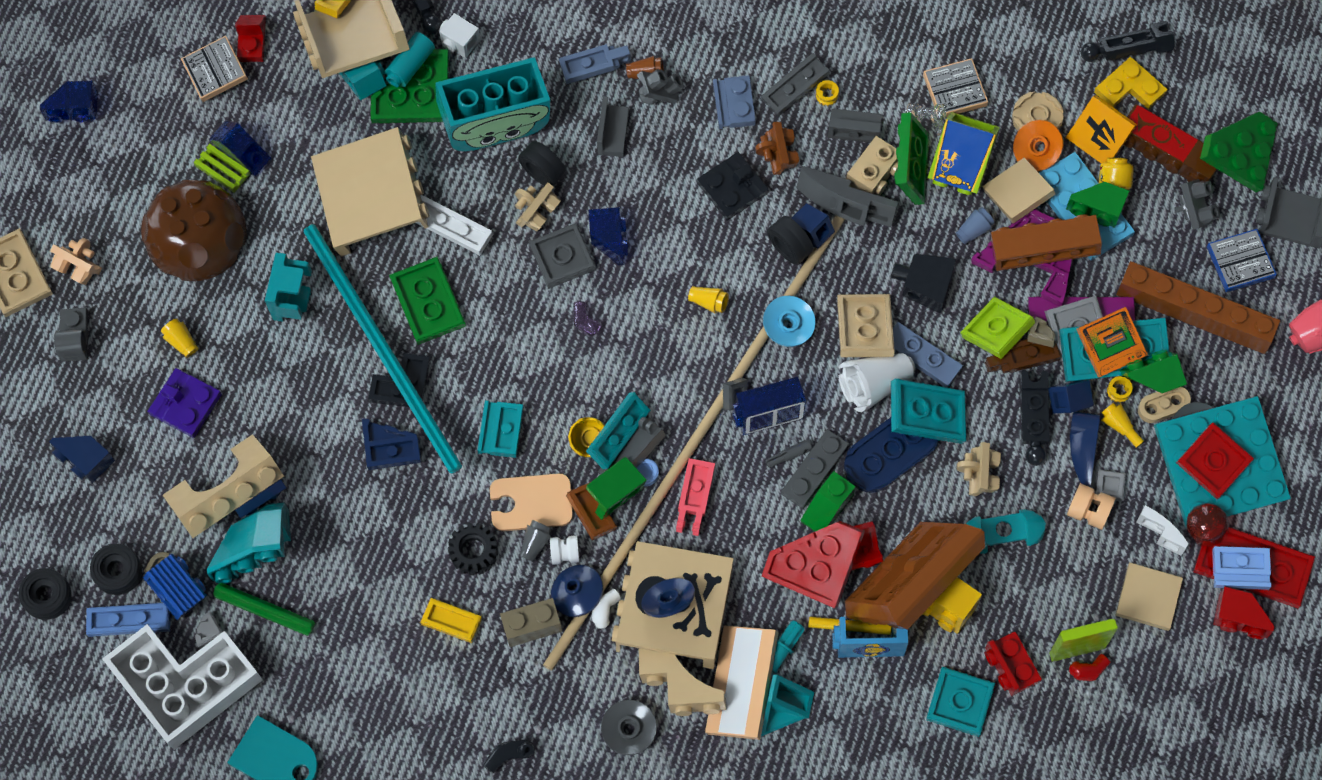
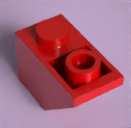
M1228 587L1222 589L1219 594L1213 625L1220 626L1221 630L1230 633L1237 631L1248 633L1247 636L1259 640L1268 638L1272 634L1274 625L1252 593Z

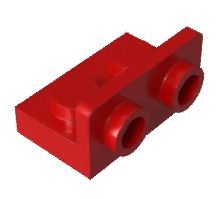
M1012 632L996 641L991 640L987 642L986 651L984 652L986 660L991 667L995 665L1000 674L998 681L1004 691L1008 690L1011 696L1042 681L1016 632Z

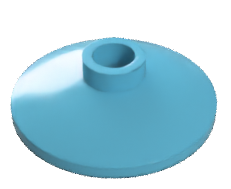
M781 296L767 306L763 315V325L767 335L774 342L786 347H795L805 343L813 334L815 316L811 307L804 300L795 296ZM783 321H790L792 327H785Z

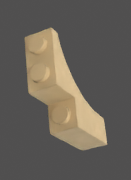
M639 648V675L641 681L649 686H659L663 682H667L668 706L671 713H675L677 716H689L692 712L703 711L704 714H717L720 710H726L724 691L706 685L692 676L682 666L675 654Z

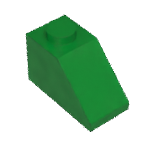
M833 471L816 493L800 522L814 532L833 524L854 497L856 486Z

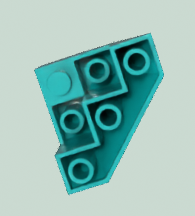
M286 503L268 504L230 526L207 568V574L212 581L223 584L229 583L232 579L239 578V573H250L254 571V568H262L261 561L274 562L279 557H285L284 542L291 541L290 516Z

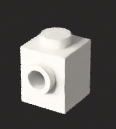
M455 13L449 20L446 19L439 29L442 46L448 49L449 52L453 53L455 51L464 58L468 57L481 40L479 28Z

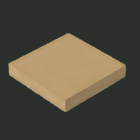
M1025 158L982 186L984 192L1012 223H1015L1055 195V191Z
M1129 562L1115 616L1169 631L1183 578Z

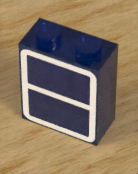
M794 377L736 393V403L732 404L734 411L732 417L735 427H740L742 434L747 435L804 419L806 399L799 378Z

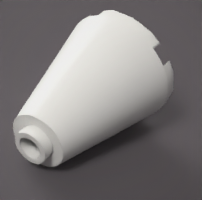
M904 353L894 354V357H870L845 361L839 366V369L843 368V373L838 375L841 390L848 403L854 402L857 407L854 408L856 411L864 412L891 393L892 380L896 378L908 381L912 378L915 364L912 358Z

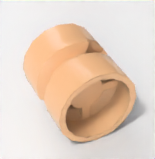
M1080 483L1067 515L1079 521L1085 518L1089 525L1102 530L1116 498L1103 492L1097 495L1093 488ZM1091 502L1098 505L1096 512L1088 510Z

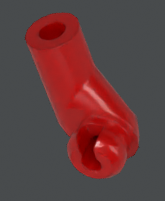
M1100 654L1092 664L1080 663L1078 661L1073 662L1069 667V673L1079 681H1094L1111 662L1105 655Z

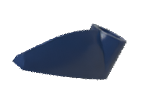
M1073 412L1070 429L1072 461L1081 484L1091 487L1100 415Z

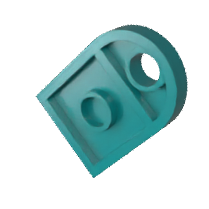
M258 715L227 762L228 765L254 780H296L294 773L299 767H307L309 769V775L305 780H315L318 774V760L308 744Z

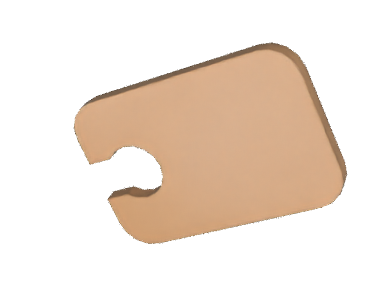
M564 474L502 478L492 482L490 486L491 500H499L506 496L515 501V507L508 513L491 511L492 523L495 529L499 531L526 530L527 525L530 526L532 520L547 527L568 525L573 516L572 505L566 497L567 492L571 491L568 477Z

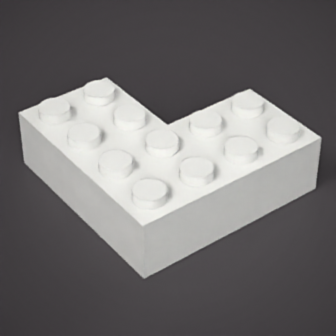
M148 624L103 658V661L163 739L174 750L263 680L225 631L181 665Z

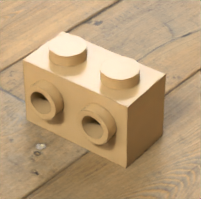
M875 136L847 173L846 179L851 180L850 187L881 195L888 184L886 180L890 175L894 176L895 171L898 170L896 148Z

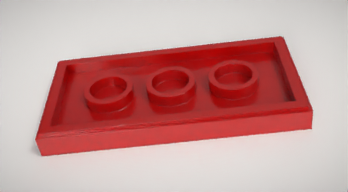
M1213 521L1208 523L1194 566V573L1214 579L1212 555L1214 546L1270 548L1271 588L1269 590H1243L1299 609L1314 563V556Z

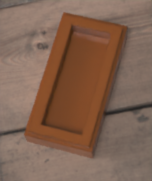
M587 484L567 492L566 497L593 541L615 531L617 526L611 515H608L603 520L597 516L595 511L599 503L586 490Z

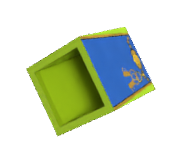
M951 112L945 121L928 178L932 179V183L937 186L947 187L951 185L957 187V191L960 193L972 195L973 192L977 194L1000 127Z

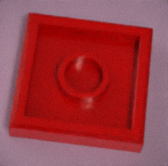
M1212 422L1178 459L1176 464L1213 497L1218 499L1254 458Z

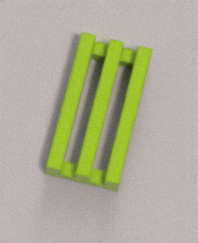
M209 143L206 147L207 150L203 151L200 154L201 157L193 162L194 165L235 193L250 175L249 170ZM211 155H214L215 157H217L218 159H220L221 161H223L228 166H230L242 175H237L232 170H230L229 168L215 160L213 157H211ZM206 161L209 162L210 164L218 168L220 171L234 179L236 182L233 184L232 182H230L229 180L215 172L213 169H211L204 163Z

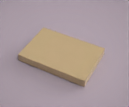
M20 228L0 238V309L3 315L8 317L53 295Z
M890 294L837 295L840 356L894 357Z

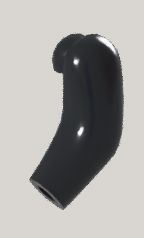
M529 740L500 743L485 760L483 767L494 773L508 759L530 758L535 751L534 744Z

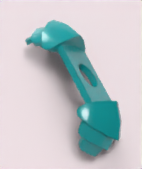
M1021 509L1016 514L981 519L978 516L966 523L984 531L985 548L980 552L982 554L987 553L988 546L1021 540H1025L1027 546L1038 544L1042 540L1046 528V522L1042 516L1026 509ZM1001 522L1008 523L1012 529L1011 534L1006 537L1000 536L996 532L997 524Z

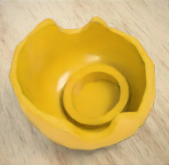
M592 417L578 419L571 426L568 434L569 445L572 450L582 457H591L586 450L605 425L600 420Z

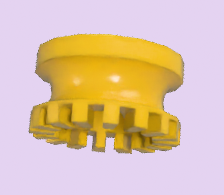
M830 80L820 82L816 88V100L819 101V104L829 106L836 103L839 94L837 84ZM824 88H829V90L831 89V94L833 96L824 97L822 90H824Z
M1118 376L1113 378L1107 387V394L1111 398L1110 400H1114L1116 403L1128 400L1133 389L1132 383L1126 377ZM1113 385H1123V390L1127 393L1124 395L1117 394L1116 388Z

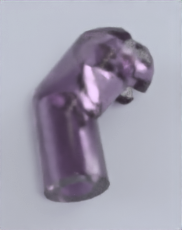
M574 302V326L585 335H595L600 329L599 321H593V319L586 316V302Z

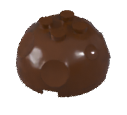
M182 180L179 183L165 187L156 195L143 216L141 235L148 256L163 273L178 277L182 281H202L220 275L236 262L237 256L246 242L247 227L241 207L227 191L211 181Z

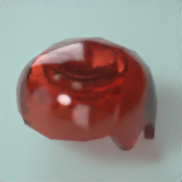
M1202 503L1195 506L1188 514L1186 526L1188 533L1194 538L1196 544L1213 547L1220 544L1226 537L1229 520L1226 513L1218 505Z

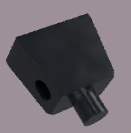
M914 254L910 267L898 263L894 264L891 278L905 282L902 293L904 297L941 313L956 259Z

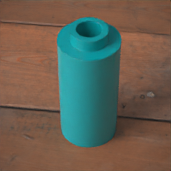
M415 32L407 42L410 50L398 53L385 70L386 80L394 87H405L435 49L433 42L422 33Z

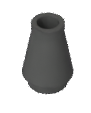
M532 520L530 526L527 525L519 556L534 562L536 556L552 537L550 536L552 529Z

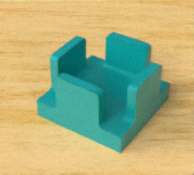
M277 252L274 257L265 303L274 321L283 322L284 317L301 320L302 312L307 311L311 294L310 287L301 286L303 276H311L312 274L310 264L306 261L288 259L286 254Z

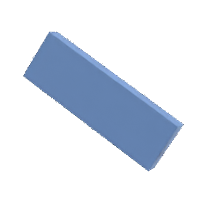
M164 603L87 608L86 635L88 637L135 634L147 624L154 632L170 631V611Z

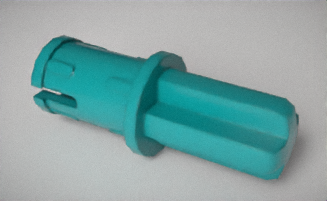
M792 620L779 640H777L772 672L775 674L788 654L793 653L792 648L804 632L805 628L796 621Z

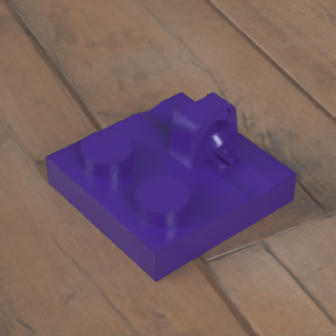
M175 368L147 412L150 416L195 438L222 396V393Z

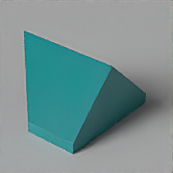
M773 675L761 736L802 719H809L814 692L784 677Z

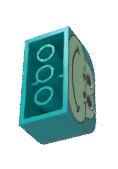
M535 57L436 82V103L451 146L457 151H473L523 138L540 131L549 122L551 100Z

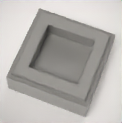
M1098 470L1095 494L1098 495L1103 492L1115 497V501L1122 502L1126 473Z

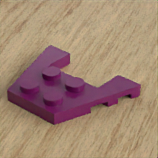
M1034 209L1008 227L1018 228L1028 223H1048L1054 218ZM990 241L984 250L980 253L977 252L972 257L971 264L993 273L996 266ZM1072 259L1034 265L1052 274L1041 292L1042 298L1058 306L1064 305Z

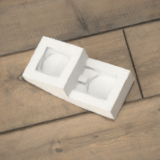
M1146 505L1144 506L1136 523L1161 534L1156 544L1181 556L1188 546L1184 536L1165 517Z

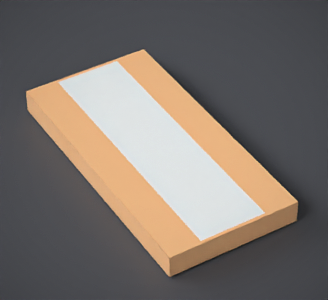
M724 626L713 688L724 691L726 710H720L717 714H708L705 733L715 736L761 739L778 639V632L776 630Z

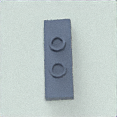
M897 322L893 327L894 353H904L911 357L917 369L948 388L962 370L963 365L901 323Z

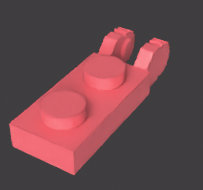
M689 458L678 507L679 516L676 532L682 533L684 530L686 513L696 515L692 527V535L699 536L702 517H705L715 463Z

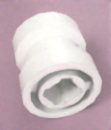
M577 535L569 536L566 540L559 537L550 538L552 565L561 564L563 561L579 562Z

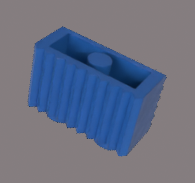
M170 554L146 572L143 579L158 598L161 599V602L164 603L175 619L178 620L205 599L206 594L204 592L206 588L198 578L193 579L187 572L189 570L188 565L181 557L176 558L173 554Z

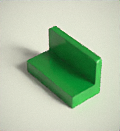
M624 457L587 484L586 490L599 503L595 511L597 516L603 520L642 490L646 479L628 458Z

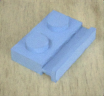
M1214 546L1212 549L1214 588L1228 587L1263 590L1271 588L1270 548Z

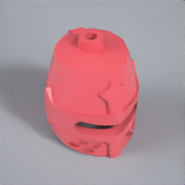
M1321 299L1305 308L1289 323L1292 333L1289 336L1291 343L1294 346L1298 344L1304 352L1309 354L1322 351Z

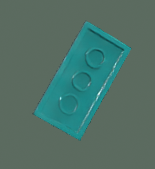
M1166 318L1133 321L1148 354L1141 358L1143 361L1152 358V354L1157 351L1167 350V352H1170ZM1079 327L1059 329L1065 382L1123 376L1120 370L1126 368L1127 365L1098 377L1076 330Z

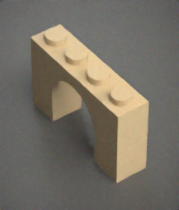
M253 434L230 449L239 463L235 472L223 483L210 490L196 492L184 480L163 494V497L192 538L284 477L271 455Z

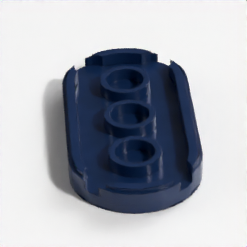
M890 417L848 450L844 462L845 475L848 481L861 491L870 493L882 491L930 456L936 449L938 440L892 432Z

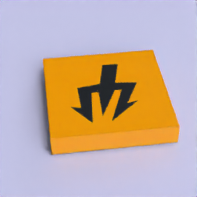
M1094 95L1066 138L1102 164L1107 162V158L1116 157L1137 124L1100 97Z

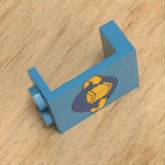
M845 617L839 618L838 626H834L832 633L833 649H838V658L904 656L908 645V630L892 627V638L846 639Z

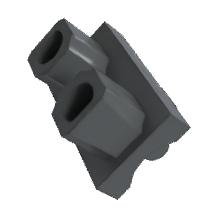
M659 69L652 73L641 71L637 74L638 79L643 83V86L639 89V94L642 102L645 104H654L657 100L672 104L679 101L677 92L684 88L680 75L672 74L667 77L666 73Z
M1197 179L1180 184L1183 195H1179L1181 206L1174 207L1175 212L1183 211L1185 220L1190 219L1193 230L1210 225L1212 221L1220 217L1216 204L1207 206L1204 198L1213 194L1210 181H1200Z

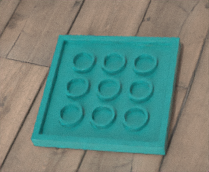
M1258 396L1154 425L1186 528L1291 499ZM1212 422L1254 458L1218 499L1213 497L1176 464L1178 459Z

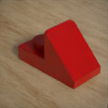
M240 15L235 23L238 33L237 58L239 62H264L265 15Z

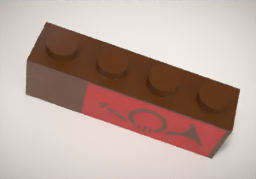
M1137 104L1134 105L1127 117L1136 123L1137 126L1124 143V146L1138 150L1148 160H1155L1162 164L1166 170L1179 174L1186 178L1188 182L1197 179L1200 181L1212 180L1218 169L1200 159L1203 142Z

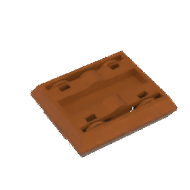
M920 522L845 600L846 616L849 619L865 624L889 625L894 628L908 630L985 548L984 531L967 524Z

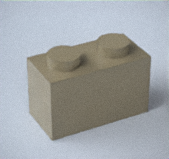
M553 598L500 613L509 647L562 632Z

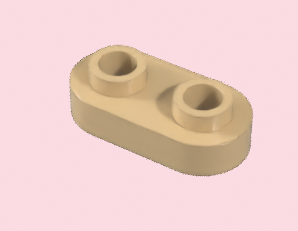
M1179 387L1163 394L1160 392L1152 393L1141 400L1138 406V414L1147 423H1156L1173 417L1181 407L1190 403V394L1184 387ZM1171 399H1177L1180 404L1174 405ZM1147 408H1153L1155 413H1148Z

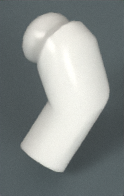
M615 589L604 594L599 604L592 610V621L597 628L603 629L609 625L610 607L621 600L619 593Z

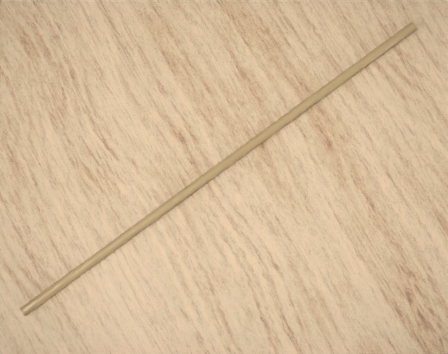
M835 215L831 221L835 232L818 249H813L783 296H796L845 219ZM764 326L727 382L742 378L769 337ZM723 389L600 576L603 582V592L722 410ZM589 613L572 619L544 662V667L551 671L554 669Z

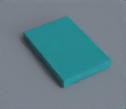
M895 378L891 381L892 432L959 444L966 442L965 391Z

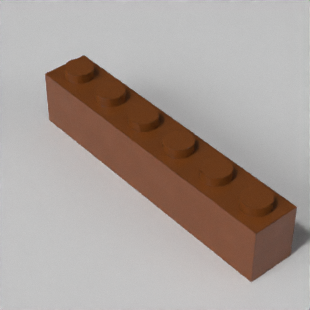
M1132 261L1128 265L1116 294L1119 297H1133L1134 303L1262 354H1265L1270 347L1280 323L1279 319Z

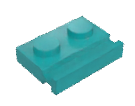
M485 400L477 449L478 454L487 453L494 456L517 458L524 410L523 404L493 403Z

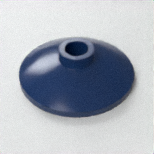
M586 565L571 566L563 570L555 579L551 589V598L554 600L556 609L563 615L580 617L591 612L599 604L603 595V582L600 575L593 568ZM577 584V588L573 591H570L571 588Z
M667 579L652 586L644 594L641 605L644 612L651 617L663 618L672 616L690 605L695 597V589L693 584L686 579Z

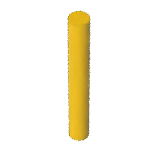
M809 616L808 627L833 630L834 626H838L839 619ZM845 620L846 631L891 634V626L870 625L859 621Z

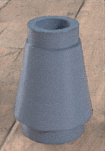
M984 208L974 209L955 234L966 245L968 242L991 230V226L995 221Z

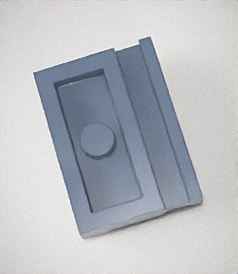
M749 75L724 78V80L718 81L713 79L719 129L729 126L730 128L754 126L756 120Z

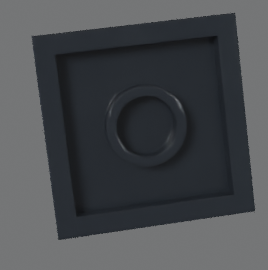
M736 152L697 178L699 187L727 221L769 192L767 186L739 152Z

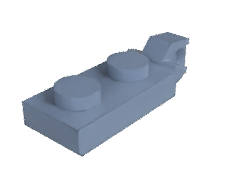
M605 44L561 57L559 63L566 84L614 71L620 68L621 64L631 61V55L627 45L614 49V46H607Z

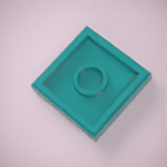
M941 667L926 720L979 737L995 683Z

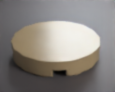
M1028 92L1021 96L1014 105L1012 114L1013 125L1019 131L1021 127L1031 121L1045 120L1060 129L1063 122L1062 105L1057 98L1049 93Z

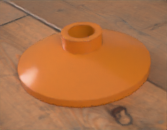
M1034 120L1025 124L1017 132L1014 139L1013 151L1017 161L1025 158L1037 171L1049 169L1059 160L1063 151L1061 132L1055 125L1045 120ZM1044 143V150L1039 152L1038 145Z

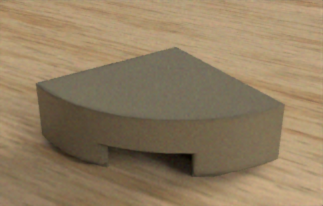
M1035 317V324L1031 327L1028 334V342L1053 348L1055 341L1054 331L1047 325L1045 320Z

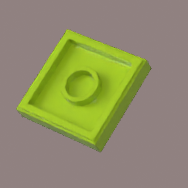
M994 296L960 333L965 340L1002 359L1035 324V320L1029 314Z

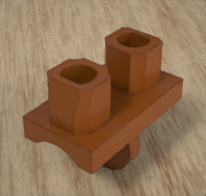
M773 122V128L760 137L761 143L755 146V151L757 155L764 156L765 161L771 162L773 175H780L784 169L796 167L799 163L798 152L787 151L786 146H791L794 142L793 129L782 128L781 122Z

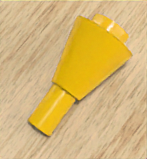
M1113 402L1102 412L1104 418L1101 421L1123 436L1125 435L1136 448L1144 442L1133 429V425L1121 403L1116 406Z

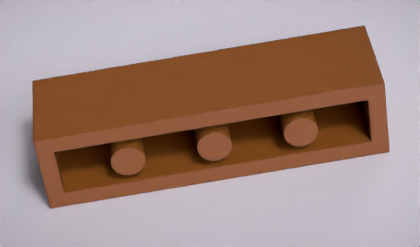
M1084 214L1067 220L1053 219L1048 223L1042 224L1028 223L1018 228L1002 227L991 232V245L996 271L1101 254L1102 242L1096 215L1089 216Z

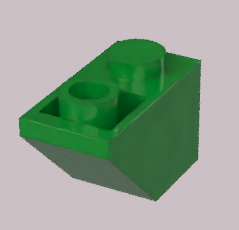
M1102 182L1071 194L1066 210L1071 211L1075 216L1084 214L1089 216L1096 215L1099 225L1115 228L1129 190Z
M1167 350L1157 351L1152 354V358L1145 361L1137 359L1134 362H1129L1126 368L1120 370L1121 375L1162 394L1187 385L1178 355L1167 352Z

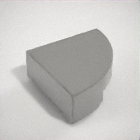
M211 611L201 618L197 627L195 639L199 649H202L222 633Z

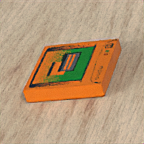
M1126 307L1076 329L1098 377L1104 376L1126 366L1129 362H1134L1148 355Z

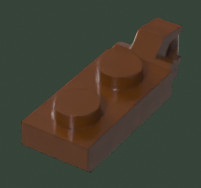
M1027 339L1017 342L1002 359L996 356L987 357L985 366L988 373L1001 369L1003 373H1013L1060 361L1061 355L1056 341H1054V347L1052 348L1028 342Z

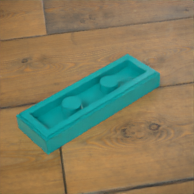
M635 392L628 393L586 450L602 469L610 467L638 429L639 420L642 417L646 418L651 411Z

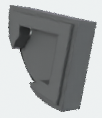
M738 378L723 383V409L731 411L738 406L739 403L737 402L742 393H746L748 379Z

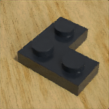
M403 353L401 366L423 401L430 356ZM373 374L368 397L370 403L409 407L391 376Z

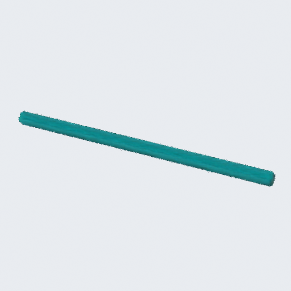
M309 225L303 230L305 236L447 470L451 474L456 473L462 468L460 461L316 225Z

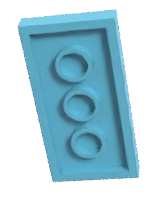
M1076 152L1039 173L1055 191V195L1048 199L1047 203L1059 219L1062 220L1074 219L1076 217L1071 211L1066 210L1071 194L1099 184ZM1120 214L1115 228L1098 224L1102 242L1100 255L1134 235L1135 231L1122 214ZM1100 255L1088 256V258L1092 261Z

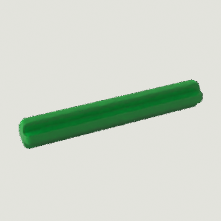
M219 583L214 589L213 596L303 635L309 636L314 630L315 622L226 584Z

